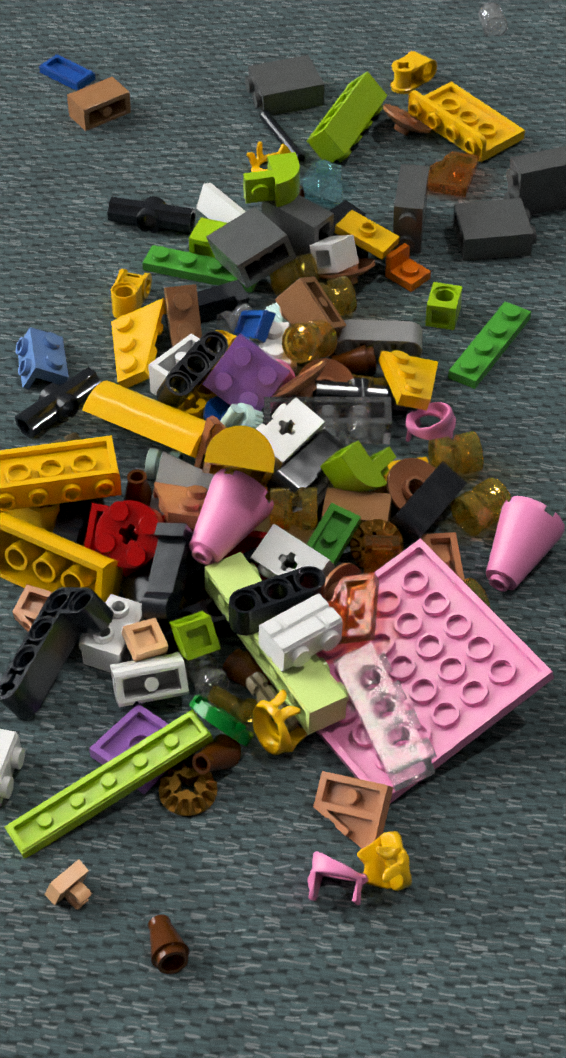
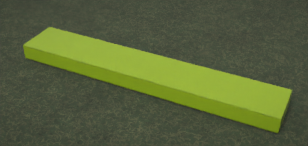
M192 709L4 826V828L25 859L213 741L212 735Z

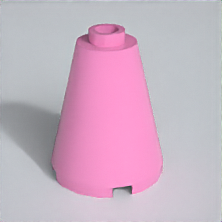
M221 469L212 478L189 543L193 558L201 564L218 563L260 525L273 510V500L269 503L265 498L268 491L254 478L243 472L235 470L233 475L224 474L226 469Z
M514 496L510 502L508 500L504 502L486 569V577L493 588L499 591L516 589L561 539L565 531V525L556 512L552 517L544 511L547 507L545 504L522 496Z

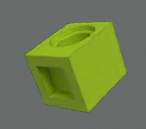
M201 217L189 237V252L215 258L206 236L227 223Z
M433 282L426 306L425 326L455 330L461 309L462 286Z
M200 611L169 622L178 651L187 661L221 649L211 616L207 613Z

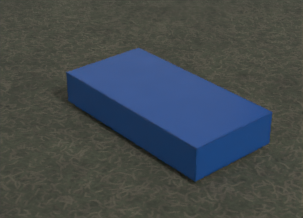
M57 54L39 66L40 73L76 91L95 80L94 72Z
M268 310L241 311L233 335L238 336L241 333L253 343H265L276 314Z

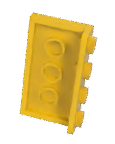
M449 82L426 95H422L416 90L409 93V114L480 162L524 139L525 130L453 82Z
M112 435L0 450V512L122 495L120 473Z

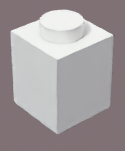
M353 235L330 236L309 245L315 274L339 273L359 263Z

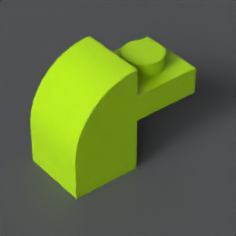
M296 152L267 156L268 170L243 173V189L246 204L274 200L276 207H281L291 203L299 195L300 164Z
M358 440L336 451L320 467L335 488L347 491L371 492L387 484L383 475L389 471L387 466L396 458V455L389 446L369 456Z

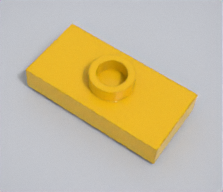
M353 210L336 224L334 232L338 235H353L355 245L382 260L398 244L400 237Z

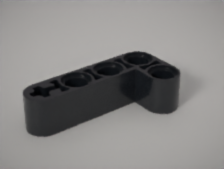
M62 587L51 593L1 678L0 702L19 719H28L38 711L80 634L99 633L105 630L112 622L114 617L113 610L91 588Z

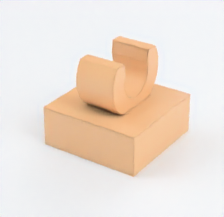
M156 618L123 626L121 634L134 662L167 653L169 645Z
M78 859L49 884L45 896L54 905L66 897L67 901L78 910L89 901L88 898L92 895L90 890L82 883L89 870Z

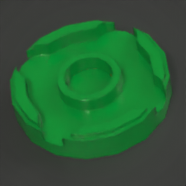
M200 694L194 696L189 706L196 713L238 743L248 746L254 737L252 731L247 730L243 723L221 707L218 708L215 705L213 707L208 703L209 701L206 697Z

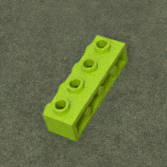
M368 71L348 84L307 139V143L327 165L336 160L338 162L345 160L351 154L350 147L361 140V132L365 131L373 123L371 118L383 109L381 104L388 95Z

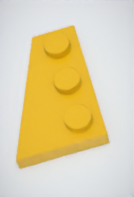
M164 298L111 321L117 382L120 386L129 388L149 379L148 365L156 358L157 348L155 343L157 336L161 335L163 331L162 316L167 314Z
M382 350L378 362L397 405L427 411L431 401L438 361L409 356L407 353L399 350H394L393 352Z

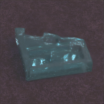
M316 158L300 179V185L304 188L305 199L333 208L343 202L341 165Z

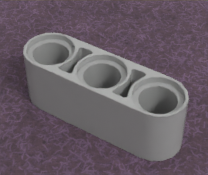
M344 320L347 326L335 335V353L337 355L366 345V348L374 347L376 359L380 357L382 350L388 352L399 350L407 353L409 356L418 358L422 355V327L411 321Z

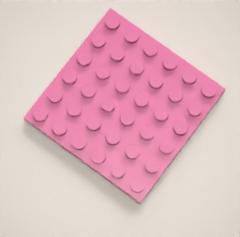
M420 538L329 605L342 618V639L332 650H321L316 655L326 660L330 674L336 682H341L345 686L349 701L346 706L345 719L316 732L356 778L394 787L390 801L392 803L554 679L552 670Z

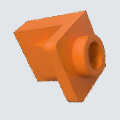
M403 243L395 250L390 251L386 256L385 277L412 292L431 279V271L410 259V246Z

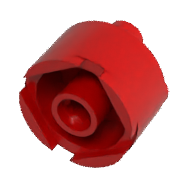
M133 500L114 502L103 512L98 520L95 531L96 548L102 555L117 560L118 567L137 571L153 562L158 538L154 535L157 522L166 523L160 512L144 503ZM130 531L138 534L136 541L128 537Z

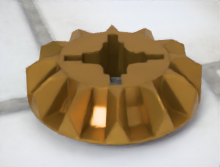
M371 519L363 522L357 528L351 538L350 551L355 562L365 568V570L380 569L403 552V538L398 528L389 521ZM373 532H376L380 542L391 543V545L382 548L380 559H377L374 550L362 548L372 543Z
M183 763L179 769L174 770L170 768L164 778H160V801L172 813L183 816L196 815L207 810L216 799L217 781L214 780L211 772L199 774L194 767H187ZM181 782L188 786L194 784V792H190L187 789L182 791Z

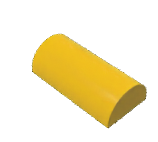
M111 381L99 383L88 396L82 409L87 413L194 458L197 457L206 422L203 419Z
M248 426L228 427L216 434L210 441L205 454L203 473L216 474L219 470L226 469L224 474L233 475L235 470L259 482L267 483L274 472V451L268 439L258 430Z
M0 512L1 578L23 588L28 584L50 592H54L62 587H88L104 602L107 601L110 594L118 596L121 589L120 583L123 580V568L117 566V560L8 513Z

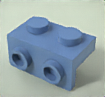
M30 327L24 338L21 337L18 340L15 349L19 359L18 374L21 375L22 387L29 389L35 378L62 385L69 378L63 337L52 332H45Z

